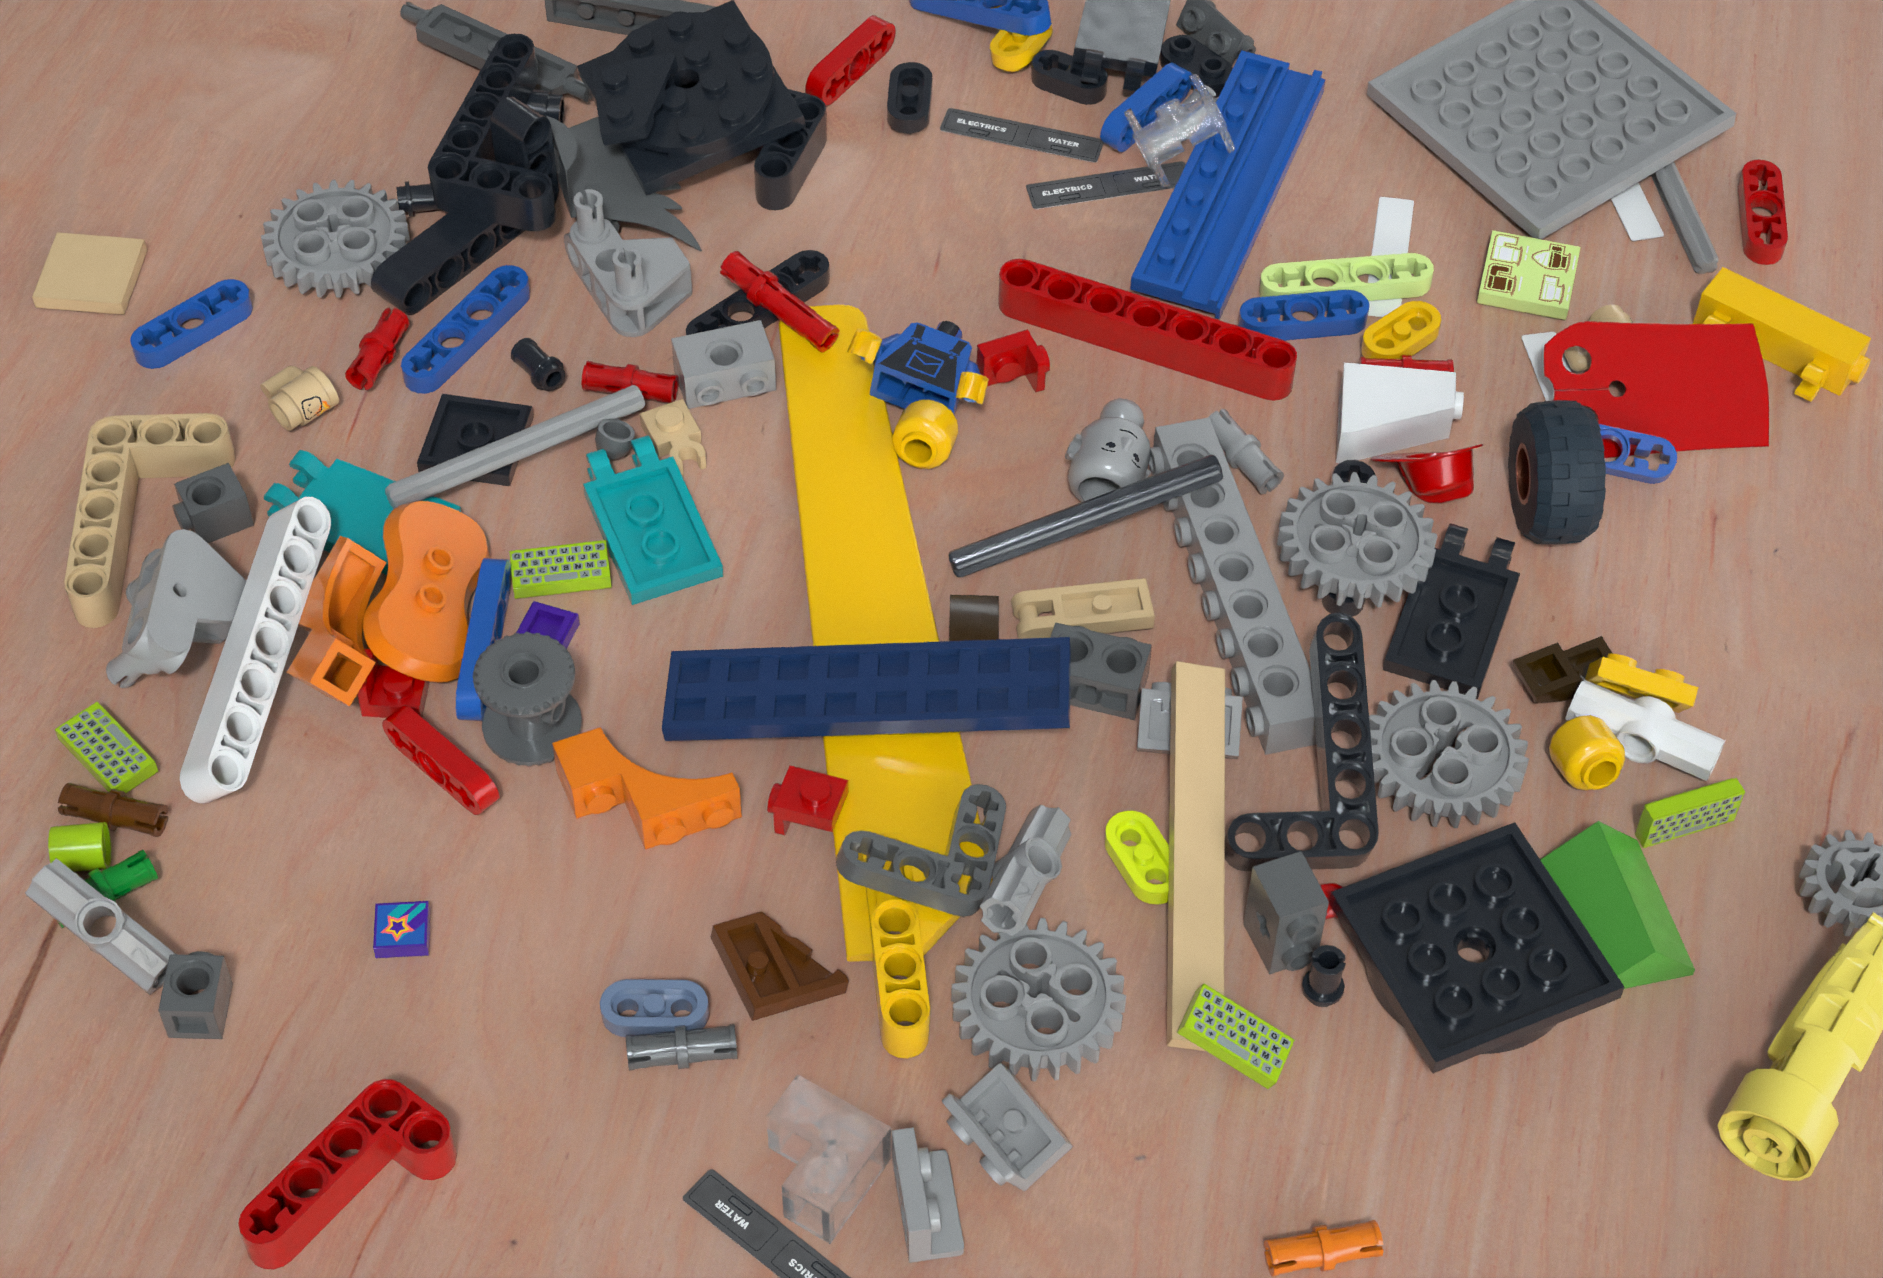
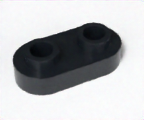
M1176 35L1162 43L1160 65L1162 68L1169 63H1175L1192 73L1191 90L1202 84L1210 87L1216 93L1212 98L1220 96L1233 69L1227 60L1188 35Z
M906 62L894 67L890 73L887 121L890 127L898 132L905 134L916 133L926 128L929 124L932 99V72L925 65L916 62Z

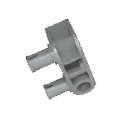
M593 189L584 190L586 204L584 205L583 195L581 192H578L573 200L577 221L571 226L570 232L564 235L565 249L571 265L612 328L618 334L625 337L643 336L655 328L692 295L690 263L672 237L622 240L612 223L604 219L602 194Z
M182 529L171 533L166 538L162 549H155L145 557L139 577L128 584L126 596L132 607L123 639V652L112 659L106 666V674L112 684L116 685L124 676H128L121 682L120 688H129L144 673L151 675L163 671L167 674H172L185 660L192 642L220 644L227 638L246 580L195 532Z

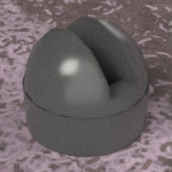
M618 419L602 420L598 425L595 435L596 449H604L610 460H618L626 456L631 449V440H634L635 431L624 421Z

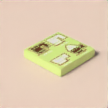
M1492 230L1477 303L1566 320L1581 247Z

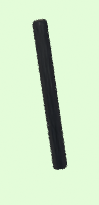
M1210 454L954 549L948 553L949 562L956 577L967 576L1220 482L1223 479L1221 465L1216 456Z

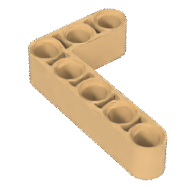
M210 413L119 415L104 417L91 426L88 434L64 579L65 590L79 624L89 628L103 627L111 623L118 614L139 478L192 477L226 463H229L231 468L234 466L236 461L227 422L223 417Z

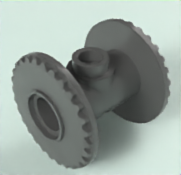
M514 633V635H506L504 638L494 641L492 645L487 646L486 650L480 654L473 671L474 688L479 699L487 706L482 721L483 736L491 751L508 763H514L518 766H540L543 763H551L555 760L552 743L578 735L581 732V711L576 700L569 694L575 681V666L570 653L559 641L547 635H540V633Z

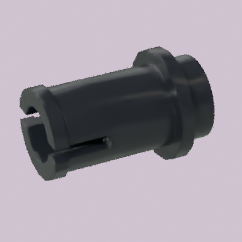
M405 181V186L396 187L399 210H404L405 213H408L409 217H413V212L439 209L434 204L431 184L410 185L409 181Z
M523 338L512 348L511 359L531 376V383L537 389L553 391L563 383L565 379L563 363L557 357H549L534 340Z
M1324 945L1315 949L1311 957V969L1303 977V994L1313 1005L1318 1007H1328L1337 1003L1344 993L1345 984L1342 973L1345 969L1346 963L1343 962L1346 958L1345 954L1335 946Z

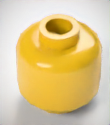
M918 400L909 404L902 411L892 436L895 452L906 464L918 469H932L940 466L949 457L958 435L957 419L949 408L934 400Z
M1592 715L1578 716L1565 722L1555 732L1549 746L1551 760L1572 787L1583 791L1603 789L1611 785L1618 778L1626 758L1624 746L1609 726L1601 718Z

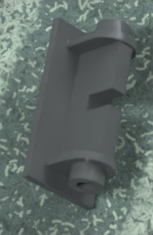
M1186 1L1176 23L1186 35L1198 40L1227 60L1231 65H1233L1235 59H1238L1241 50L1255 54L1254 40L1249 35H1244L1220 13L1212 1Z

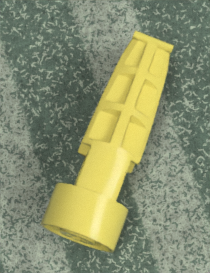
M1872 912L1867 922L1853 935L1847 944L1842 943L1839 946L1837 952L1817 974L1768 1049V1056L1773 1062L1770 1069H1755L1744 1076L1718 1123L1720 1137L1730 1152L1747 1166L1764 1175L1786 1181H1800L1812 1175L1839 1125L1837 1112L1831 1103L1851 1067L1859 1072L1863 1070L1883 1030V918Z

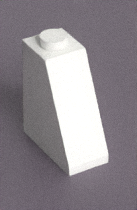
M1344 362L1339 390L1336 463L1346 460H1362L1449 438L1453 419L1461 420L1464 393L1456 391V372Z

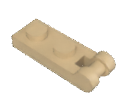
M1146 578L1027 590L1015 594L1011 599L1013 614L1020 620L1016 627L1018 639L1050 638L1055 622L1069 626H1082L1100 633L1154 628L1155 615ZM1043 612H1052L1050 616H1038Z

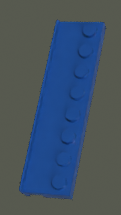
M1241 50L1131 276L1130 290L1214 313L1215 318L1220 320L1323 95L1326 79L1322 78V71L1314 70L1312 75L1289 70L1290 63Z

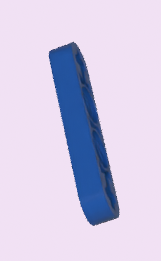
M909 0L912 8L919 11L1031 36L1043 33L1052 24L1049 2L1047 0Z
M505 265L496 268L405 354L401 362V369L406 387L412 392L427 394L436 391L528 302L530 299V287L526 272L520 267ZM478 310L492 312L490 317L483 320H475L469 317ZM451 337L464 340L461 345L454 348H447L441 345L442 341Z
M483 558L457 683L456 716L458 720L483 721L487 706L482 703L476 694L473 683V671L480 654L486 650V647L502 638L511 589V564L508 559Z

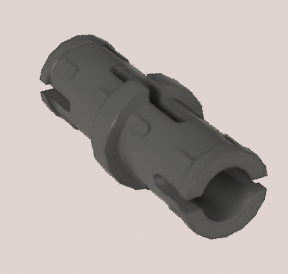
M734 1024L686 1030L685 1025L674 1026L675 1031L636 1036L626 1035L629 1071L669 1065H678V1070L689 1069V1063L738 1059Z

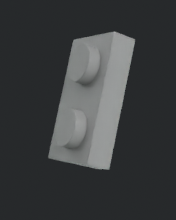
M998 1063L961 1099L949 1093L942 1100V1103L952 1114L947 1120L950 1128L968 1146L973 1141L985 1154L979 1161L981 1166L1000 1186L1009 1182L1025 1192L1073 1147L1012 1072L1002 1063Z

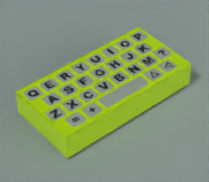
M606 540L509 551L515 599L612 588Z
M95 702L55 729L58 740L108 792L111 789H116L127 793L159 772L155 761L98 702Z
M1731 778L1645 804L1635 836L1642 848H1646L1732 822L1736 818L1745 790L1737 778Z
M1206 984L1201 985L1195 991L1177 1031L1184 1038L1267 1089L1276 1084L1295 1041L1290 1036Z

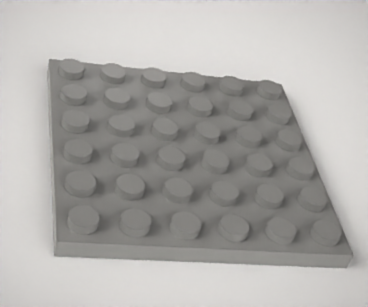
M1515 0L1369 81L1367 95L1536 239L1547 237L1734 126L1737 114L1594 0Z

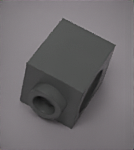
M229 463L174 483L179 503L172 505L181 530L191 529L192 532L202 537L207 543H211L254 526L246 494Z
M202 951L192 952L189 955H169L158 1009L168 1038L223 1039L233 986L224 956ZM205 989L201 993L190 995L194 991Z

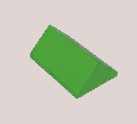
M1597 821L1540 859L1624 985V989L1694 974L1695 968L1638 840Z

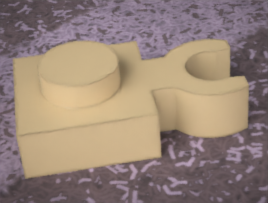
M683 399L640 413L641 427L646 436H650L658 458L670 454V457L673 456L682 476H684L682 463L684 460L692 459L698 463L701 470L706 468V452L700 444L702 443L701 430Z

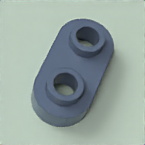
M620 980L608 986L600 999L601 1017L604 1026L611 1033L621 1037H626V1035L636 1036L675 1031L674 1026L685 1025L686 1030L703 1029L709 1018L708 998L704 989L697 983L689 980ZM626 1010H634L637 1012L632 1017L620 1016V1014ZM680 1010H686L690 1012V1014L685 1017L674 1016V1014Z

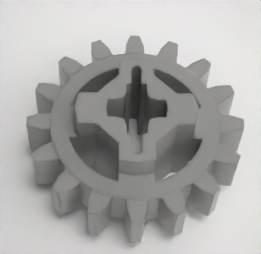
M1845 830L1841 842L1831 834L1825 836L1821 846L1814 844L1799 874V878L1804 880L1799 891L1800 895L1813 897L1808 911L1810 913L1823 911L1827 915L1823 925L1829 928L1836 922L1843 924L1844 936L1850 937L1854 928H1861L1867 922L1872 912L1883 918V844L1881 846L1874 844L1873 833L1867 832L1863 841L1855 839L1851 830Z

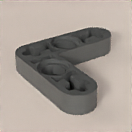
M971 785L965 789L954 812L945 855L869 831H854L845 837L836 857L837 869L846 880L854 884L952 915L971 916L979 911L980 904L990 887L1006 812V802L996 789L988 785ZM977 806L984 809L985 818L981 825L973 823L976 817ZM967 841L977 844L983 850L984 856L976 858L966 855L961 850L959 843ZM858 853L866 855V862L858 860ZM886 860L892 862L888 871L883 869ZM906 865L914 866L923 872L926 879L920 882L911 881L902 875L899 868ZM962 874L970 876L966 889L967 894L959 892L958 882Z

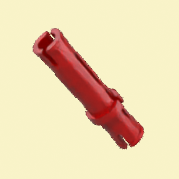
M734 251L725 258L720 267L722 269L720 274L741 288L747 294V299L755 306L762 305L765 309H768L796 333L808 340L820 352H825L833 346L839 336L837 334L840 332L839 328L825 320L798 297L778 283L776 275L770 271L764 272L739 251Z

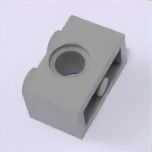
M761 320L671 339L674 372L679 377V387L688 409L776 391L775 358Z

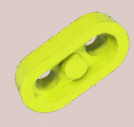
M1138 811L1117 813L1106 825L1104 844L1108 855L1138 899L1149 904L1167 903L1169 894L1168 843L1153 820L1147 815ZM1134 841L1137 845L1127 846L1123 842ZM1155 879L1163 884H1152L1147 881Z

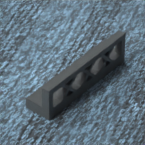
M545 0L546 17L549 22L628 35L634 29L662 17L670 16L678 11L687 13L705 12L716 7L682 0Z

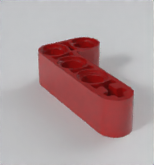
M382 1079L367 1086L244 1208L240 1214L238 1225L250 1259L255 1265L263 1269L274 1270L284 1267L392 1159L422 1180H436L447 1175L454 1167L457 1158L447 1118L396 1080ZM398 1111L392 1117L378 1118L384 1112ZM428 1141L439 1142L437 1145L429 1149L418 1148L420 1145ZM347 1150H359L358 1153L351 1157H339ZM320 1189L318 1193L311 1197L299 1198L306 1190Z

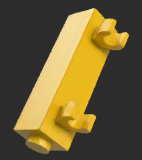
M1722 267L1701 294L1693 324L1753 323L1762 358L1803 379L1794 394L1810 402L1816 397L1821 387L1841 396L1851 381L1857 384L1861 381L1870 365L1871 359L1865 356L1871 341L1870 337L1727 268Z

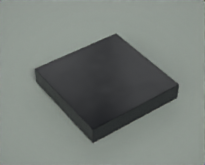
M442 394L417 461L418 472L531 427L534 418L533 407ZM519 461L470 481L511 486Z

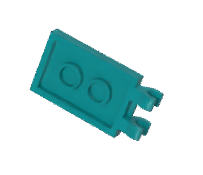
M649 435L631 440V445L635 452L632 455L635 468L617 474L614 473L604 449L586 454L590 468H587V472L591 481L583 484L584 495L603 540H606L607 549L632 605L723 577V565L673 456L659 460Z
M299 450L289 465L291 468L299 470L293 478V483L305 490L298 498L288 487L279 483H273L263 496L264 500L273 503L267 511L268 516L270 517L275 512L303 497H314L326 506L331 518V527L323 550L330 553L340 536L349 538L387 562L381 572L387 575L388 559L383 540V527L386 518L394 509L387 499L385 489L389 484L396 481L337 458L328 468L313 454ZM435 496L421 500L442 504L461 512V506Z

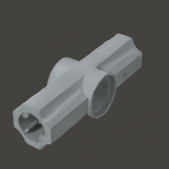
M1039 805L1028 814L1008 854L994 864L993 882L980 904L983 911L981 921L993 933L1002 932L1013 936L1025 927L1045 885L1060 874L1062 868L1060 856L1071 836L1069 830L1071 819L1059 807L1048 808Z
M57 858L52 863L45 865L36 874L28 890L25 892L28 898L81 939L91 951L101 955L149 995L164 985L169 955L176 953L124 913L116 902L104 897ZM103 916H113L116 918L115 927L110 934L101 938L91 936V927L97 919Z

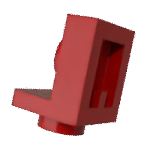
M1028 329L977 345L976 364L979 367L980 374L989 379L987 387L998 383H1006L1025 375L1035 393L1045 390L1046 372L1050 371L1049 356L1043 345L1037 346Z
M364 648L367 656L376 663L356 695L358 696L362 716L387 718L405 705L422 717L430 682L402 674L389 666L378 665L377 657L370 649Z

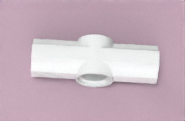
M1585 679L1581 681L1565 718L1566 720H1571L1578 716L1587 715L1601 718L1624 746L1627 759L1647 764L1657 759L1705 781L1709 779L1726 741L1675 719L1676 716L1673 709L1660 699L1642 696L1633 701Z

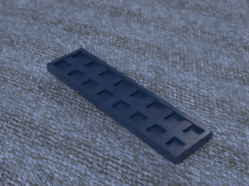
M1070 637L671 651L661 729L665 741L1070 728Z

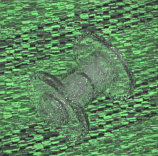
M1192 74L1189 76V79L1198 98L1188 104L1181 105L1178 98L1162 104L1155 109L1157 118L1153 123L1141 128L1131 108L1124 112L1125 118L1133 132L1132 136L1149 169H1152L1163 188L1170 186V183L1160 164L1185 151L1181 142L1188 139L1191 145L1195 146L1217 134L1228 154L1235 150L1227 124L1215 100L1197 74Z

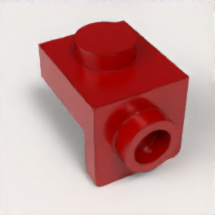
M789 765L782 784L775 783L768 799L767 811L773 814L775 833L785 836L791 822L833 832L849 792L848 780Z

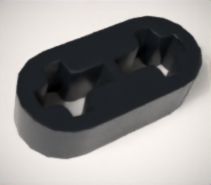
M1043 50L1033 57L1031 80L1037 88L1085 105L1099 103L1106 97L1108 75L1103 67L1100 70L1098 84L1081 81L1084 64L1072 62V55L1057 50Z

